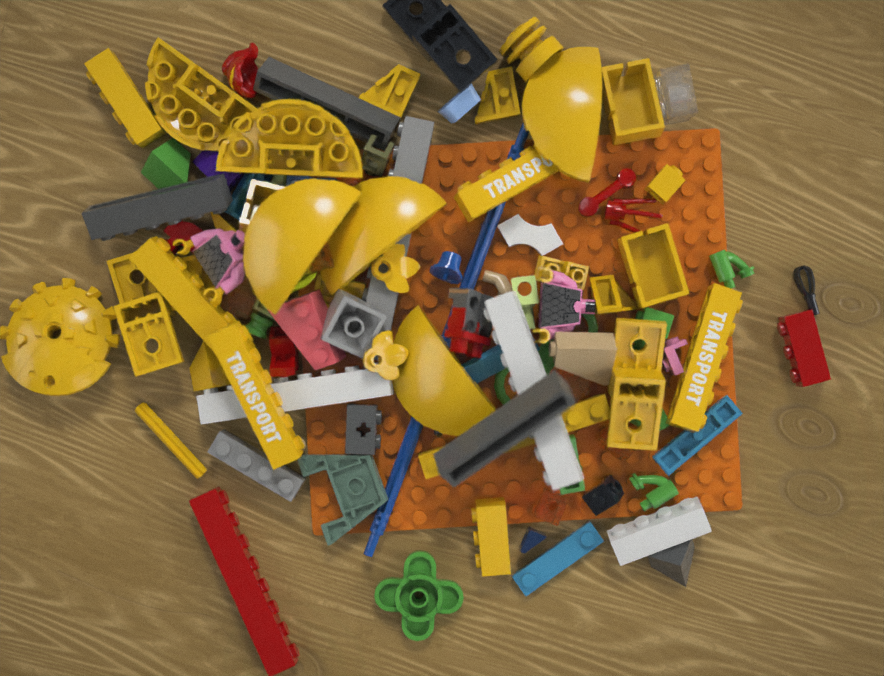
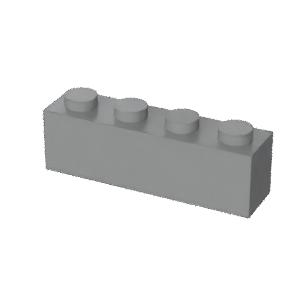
M225 429L219 431L208 450L209 454L290 502L295 498L306 480V477H303V475L286 465L273 470L264 452Z

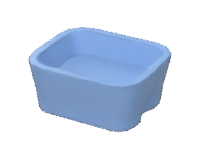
M471 84L461 93L458 92L437 112L452 124L474 107L481 98L473 84Z

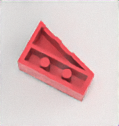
M320 289L286 301L276 315L268 310L315 370L335 364L346 357L343 349L321 340L328 308Z

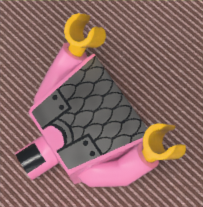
M222 229L205 230L191 236L189 241L177 239L173 243V246L184 244V249L177 252L180 255H187L191 247H195L193 250L194 255L216 287V289H206L203 294L206 298L215 294V297L209 301L213 305L219 304L224 293L228 294L244 281L243 255L246 233L241 230L236 231V233L232 230L223 231Z
M539 266L538 269L543 271V276L535 278L541 282L538 327L543 329H533V333L538 332L540 334L539 340L534 341V343H547L549 340L554 339L555 332L573 331L575 325L580 324L581 314H594L595 300L582 299V289H577V283L564 273Z

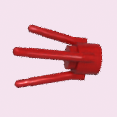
M614 198L613 201H607L604 219L610 220L609 225L619 226L630 232L637 233L641 230L623 223L619 219L624 220L625 214L659 219L663 215L626 209L628 204L655 203V198Z

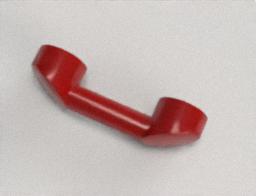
M629 168L622 169L617 174L616 180L594 197H585L579 202V213L583 217L593 216L598 211L599 204L619 189L630 188L636 183L635 172Z

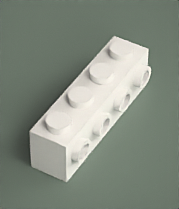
M698 497L686 498L676 505L662 507L655 513L639 516L634 521L618 524L612 529L607 530L610 543L620 566L712 532Z

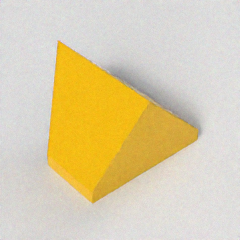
M614 275L590 277L592 300H595L594 315L638 309L636 302L616 282Z
M203 341L189 368L193 390L199 391L231 385L216 354Z

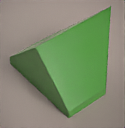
M172 138L151 151L141 173L158 189L185 183L188 181L190 156L192 154L177 140Z

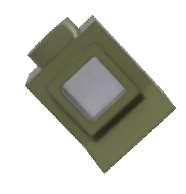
M372 134L364 147L361 159L362 168L370 176L378 175L382 177L388 166L395 143L390 142L385 152L373 148L376 136Z

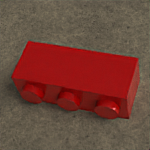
M803 310L778 317L777 330L779 335L784 338L785 346H783V352L786 359L790 360L792 369L789 370L792 382L796 383L798 387H806L831 380L813 310Z

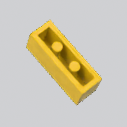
M504 497L476 499V508H471L472 523L477 522L478 531H473L474 546L479 545L480 550L479 554H475L476 568H481L482 577L511 574Z

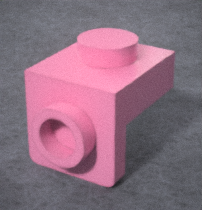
M677 336L665 341L666 346H664L662 366L666 373L670 372V375H678L684 372L675 349L688 344L686 339L679 340Z

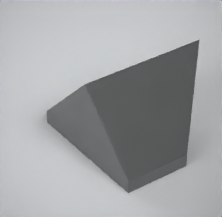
M693 539L648 555L647 558L650 566L686 587L695 549Z

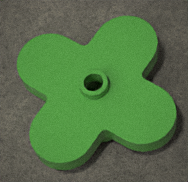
M423 550L414 551L408 555L404 563V576L402 578L388 577L381 580L376 586L374 594L375 601L381 609L402 614V630L409 639L414 641L427 639L434 629V616L437 613L451 614L456 612L461 607L464 599L463 590L457 582L436 578V561L430 553ZM421 591L424 593V596L417 598L415 597V592Z

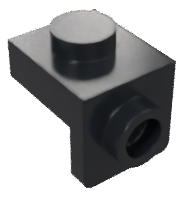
M608 475L603 482L585 492L582 498L597 516L617 504L624 495L621 484L612 475Z

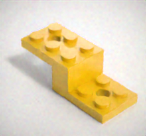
M130 253L108 260L107 265L120 303L113 307L135 377L182 363L184 359L170 318L176 316L175 311H171L169 302L145 275L143 281L139 284H135L132 281L133 272L139 269L129 259L133 254ZM150 339H155L159 344V348L155 353L147 350L146 345Z
M616 318L614 339L617 353L608 386L612 400L607 447L657 451L666 383L661 372L667 328L666 321ZM637 339L645 341V346L641 350L632 348L633 342ZM638 419L641 421V425L637 429H630L628 427L630 420Z

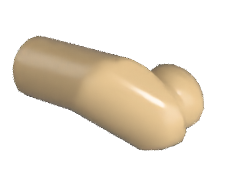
M485 270L482 281L494 284L498 290L497 296L512 291V286L505 275Z

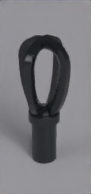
M799 266L793 271L796 286L803 295L804 300H806L808 310L812 309L814 315L820 314L815 299L813 271L808 266ZM801 270L806 272L809 293L803 285L800 276Z

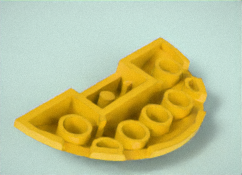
M158 37L147 60L146 65L149 70L148 81L145 82L147 100L152 104L156 120L169 135L182 144L202 151L219 152L222 142L228 138L237 120L245 113H251L258 108Z
M573 47L553 54L529 78L522 99L524 127L526 131L530 132L535 142L534 148L545 161L550 160L557 165L561 173L584 182L590 181L601 115L602 67L599 49L596 47Z
M295 99L270 101L262 104L260 108L251 113H245L233 125V130L228 138L222 142L216 163V171L363 178L359 149L346 126L322 107Z
M398 176L372 178L353 186V188L362 193L318 253L319 270L331 295H335L338 289L345 287L370 267L374 260L407 234L410 235L445 207L447 203L428 186L409 180V178Z
M305 179L294 182V184L282 189L280 188L271 194L256 210L244 237V269L254 294L274 315L280 310L362 192L335 180Z
M417 305L399 326L393 344H400L406 347L409 354L406 361L397 366L400 376L392 380V384L399 401L416 421L442 434L460 436L495 412L496 409L478 384L472 380L455 355L450 352L447 342L421 307Z

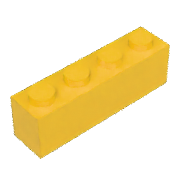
M105 49L84 63L89 70L86 72L87 77L93 85L98 84L102 90L99 92L100 97L106 105L111 104L115 110L112 112L113 117L119 125L124 124L128 130L125 135L132 145L137 144L139 147L144 148L166 134V131L158 123L155 114L111 49Z

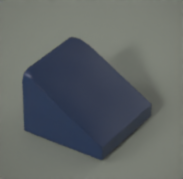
M527 527L519 546L520 551L525 554L547 537L546 534L532 527Z

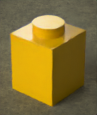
M667 164L645 187V190L663 205L684 183L683 173L676 166L672 165L670 167Z

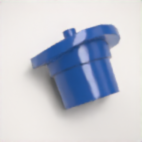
M444 251L439 262L432 265L429 272L440 280L451 284H459L463 278L462 273L459 271L462 258L454 252Z

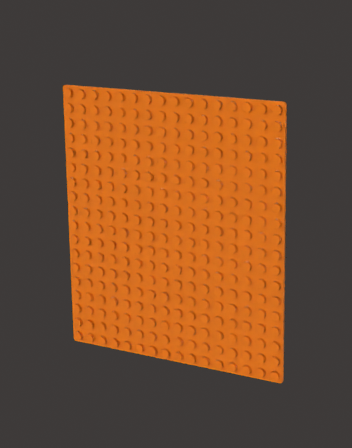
M717 128L663 131L660 137L613 145L611 135H598L589 182L576 180L558 171L507 200L498 225L517 214L531 225L545 226L552 223L563 245L543 256L589 266L585 289L582 290V299L592 300L590 277L614 275L616 282L635 301L632 288L636 287L635 282H629L617 239L633 234V232L619 226L609 225L610 220L604 219L607 201H613L614 198H654L645 190V187L665 165L668 164L670 167L672 165L676 166L683 173L682 177L685 181L666 203L662 205L656 200L655 203L626 205V209L662 214L663 217L661 219L625 214L624 220L619 219V221L641 231L666 223L669 224L690 294L648 307L674 315L668 338L665 341L677 336L679 340L686 339L688 344L675 349L683 368L708 286L716 283L725 287L723 282L719 283L709 255L719 251H727L720 131ZM516 140L430 145L422 184L439 194L447 205L411 234L407 257L414 259L420 265V269L411 277L406 278L409 292L399 293L391 328L393 342L399 326L417 305L421 307L442 335L453 305V299L448 298L449 289L459 288L461 283L451 284L434 277L429 272L430 267L439 262L444 251L454 252L462 258L459 271L463 277L486 213L468 223L453 197L459 192L457 188L468 181L473 184L479 180L478 176L485 171L491 169L492 172L500 169L499 164L507 159L510 148L515 144ZM526 140L523 149H526L530 146H532L533 149H535L534 140ZM364 149L359 150L361 159L363 156ZM393 150L382 177H387L389 170H394L396 160H392ZM629 168L635 172L636 183L630 188L619 189L599 204L598 211L593 216L583 217L579 213V202L585 197H594L616 180L617 174L622 169ZM363 170V178H313H336L339 179V182L345 183L353 187L363 181L372 178L376 179L382 177L378 175L370 176L365 172V170ZM497 227L474 290L491 297H497L498 290L496 286L482 281L485 270L505 275L511 284L512 278L534 275L538 256L541 255L528 245L518 244L508 247ZM368 268L353 279V281L366 283L365 288H369L371 279L367 278ZM317 275L311 283L298 290V296L315 290ZM536 280L539 303L533 307L534 324L536 327L534 329H541L538 327L541 282ZM521 282L517 290L520 295L527 296L531 293L532 287L528 282ZM642 308L596 314L598 333L615 334L616 318L635 319L637 311H642ZM582 315L580 324L575 325L574 330L571 332H588L587 321ZM530 329L535 341L539 340L540 334L538 332L533 333V329ZM492 331L489 337L491 345L483 346L482 353L497 346L493 339ZM732 336L728 337L726 343L728 352L725 359H721L719 366L721 375L718 382H714L712 388L714 398L711 405H707L706 411L724 395H728L736 405ZM345 351L346 357L339 362L315 370L302 354L303 374L312 373V377L321 376V371L335 369L336 374L344 373L345 367L359 365L360 370L366 368L363 364V358ZM453 353L461 364L473 359L464 356L465 354ZM662 366L661 372L666 380L662 408L668 416L681 373L670 375V372L666 373ZM554 367L549 372L551 373L555 370L568 383L576 402L598 394H605L609 409L611 408V396L607 391L608 385H601L557 367ZM509 371L504 379V389L507 396L512 400L518 396V392H514L511 388L509 378L512 376ZM496 374L477 384L497 410L503 405L496 396L494 389ZM395 390L394 394L389 396L305 408L308 454H345L347 405H378V410H382V423L377 425V434L381 435V447L376 449L373 458L385 489L411 419V415L399 401ZM609 419L568 432V435L574 434L576 438L578 458L584 476L585 491L561 495L559 489L553 490L551 485H547L543 475V471H546L543 461L539 462L535 454L534 448L537 447L536 443L500 455L455 487L440 475L426 479L418 457L419 453L449 444L459 436L443 434L437 437L433 429L423 426L385 531L477 526V522L472 523L471 508H476L475 500L500 497L505 499L507 524L647 516L657 512L662 507H671L686 498L698 497L704 512L740 510L742 508V489L737 419L669 476L666 475L652 456L682 432L683 429L670 425L659 431L657 451L607 447ZM630 422L628 423V427L630 429L638 428L634 424ZM362 423V426L358 427V430L362 431V435H366L368 431H371L370 428L366 427V423ZM326 470L309 475L312 529L315 535H324L321 528L323 523L343 517ZM633 473L637 476H663L672 481L679 494L658 508L654 509L651 507L644 512L639 503L647 499L645 495L657 488L658 485L643 484L644 489L636 490L629 478L632 477ZM612 475L621 484L624 495L617 504L596 516L583 500L582 495L603 482L606 476ZM377 509L346 534L371 532L370 527Z

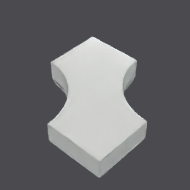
M517 214L497 226L508 247L518 244L528 245L543 256L563 245L552 223L545 226L531 225Z

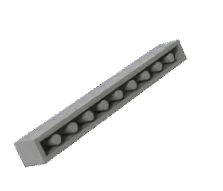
M405 116V121L399 123L397 136L401 137L399 146H394L392 160H396L394 170H389L388 176L409 178V180L422 184L434 130V122ZM407 234L396 243L405 245L404 256L406 257L411 234ZM381 264L378 268L380 273L388 271V267L385 264ZM370 266L367 278L371 279L369 288H364L362 300L387 315L379 333L391 331L399 293L389 290L384 281L377 280L372 275Z

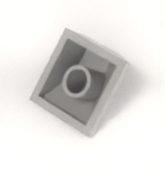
M338 289L327 310L321 340L363 358L364 353L371 348L373 338L378 335L387 315L362 299Z

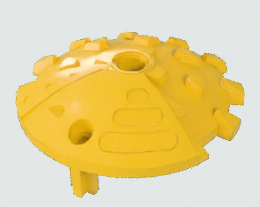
M62 278L61 285L47 287L45 282L37 283L32 286L34 293L23 302L19 299H15L12 302L9 310L13 312L8 326L2 325L0 327V339L6 340L8 351L7 354L1 356L2 362L14 380L38 394L66 396L85 390L104 376L111 366V363L107 362L106 358L111 347H119L120 334H113L111 321L117 319L114 307L104 308L98 300L102 293L97 288L90 286L88 291L75 287L76 280ZM61 330L60 336L53 339L54 332Z

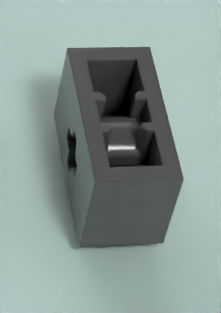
M347 405L345 454L375 455L376 449H380L381 435L377 434V425L382 423V410H378V405ZM362 423H366V427L371 429L366 435H362V431L358 430Z

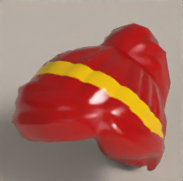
M254 42L249 44V48L237 50L230 54L222 64V72L227 76L230 87L242 98L248 99L255 97L257 94L253 87L257 71L259 70L255 63L259 50Z

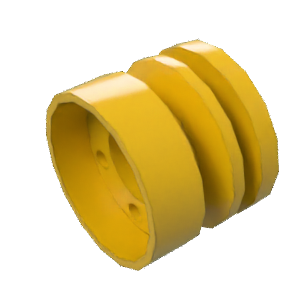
M533 17L519 25L507 37L498 52L502 57L511 53L507 59L508 64H512L518 59L521 60L516 72L526 83L553 54L561 52L564 48L554 36H550L545 40L541 39L547 28L541 26L535 30L540 23L537 17Z

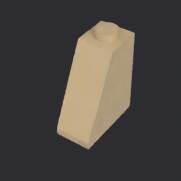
M555 332L553 342H549L548 347L549 356L553 357L554 367L601 385H609L617 353L613 333Z

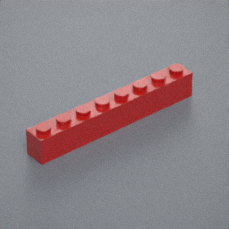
M220 486L190 499L189 503L268 676H274L296 666L300 656L295 643L291 644L288 638L290 634L285 621L281 622L278 616L280 612L275 599L271 600L267 592L270 590L265 577L261 578L257 570L260 568L258 560L254 555L251 556L247 548L250 547L246 535L244 533L241 534L238 528L240 522L234 511L231 512L228 506L230 500L226 491H221Z

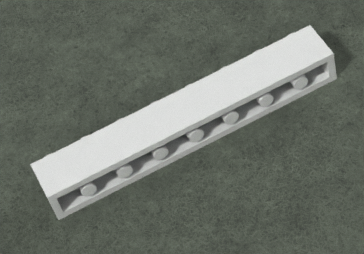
M510 291L484 301L486 307L483 310L487 321H492L495 329L492 331L493 339L496 345L500 344L503 354H500L501 361L505 368H509L512 377L509 378L511 388L514 392L517 391L519 395L545 377L546 372L516 291ZM560 414L529 436L535 439L537 445L534 448L536 457L539 462L543 461L546 471H543L544 479L548 486H552L553 490L577 483L584 478Z
M359 365L345 367V372L336 374L335 369L321 371V376L312 377V373L297 375L298 380L289 381L288 377L275 378L274 384H271L274 392L277 391L282 398L283 405L281 406L284 412L394 394L392 380L383 379L377 372H370L367 369L360 370ZM227 386V391L218 392V388L203 390L204 395L196 396L201 425L247 418L232 386Z

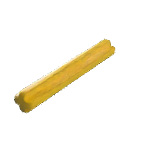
M145 402L135 408V413L195 478L198 479L206 473L207 469Z

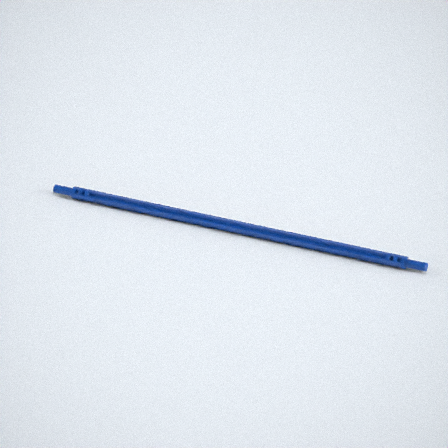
M524 123L521 125L515 144L510 148L507 159L512 158L514 161L521 157L519 153L525 150L523 148L529 131L525 130ZM506 202L486 213L459 288L474 290ZM446 322L441 336L444 338V340L447 342V346L450 348L451 339L444 337L445 329L449 330ZM412 416L385 487L388 501L377 509L370 527L371 534L363 553L369 557H373L380 535L384 534L423 425Z

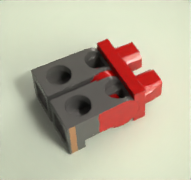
M450 288L448 298L453 299L452 313L447 322L449 330L445 329L444 337L451 339L450 352L465 354L464 356L471 358H481L483 346L491 345L489 337L493 326L492 321L488 322L485 317L483 308L486 305L484 301L494 297L469 288Z

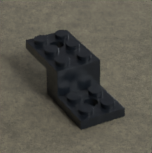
M388 0L382 5L383 9L428 62L432 60L459 93L464 91L498 62L494 54L451 4L445 6L441 0ZM415 3L420 4L423 7L422 13L419 15L410 13L409 8ZM460 52L468 53L470 61L466 64H460L456 60L457 54Z

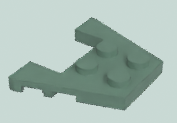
M302 454L297 459L303 477L326 470L343 517L321 525L328 546L336 542L388 501L373 455Z

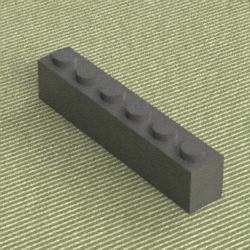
M268 57L257 71L253 90L273 100L295 99L318 105L334 117H337L349 130L351 136L367 143L371 135H375L374 146L383 151L386 150L394 137L401 117L271 57Z
M222 173L91 205L81 214L91 240L101 238L102 241L114 238L116 234L123 233L124 236L136 233L137 229L145 228L146 230H152L159 227V224L166 222L168 225H173L187 217L194 220L203 217L204 213L208 212L220 214L227 211L233 199L225 175Z
M553 370L434 453L439 475L453 487L457 486L575 405L576 401L568 383Z

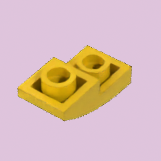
M538 256L535 277L541 278L543 276V271L538 269L539 266L546 267L553 271L562 272L577 283V289H585L589 266L546 256Z

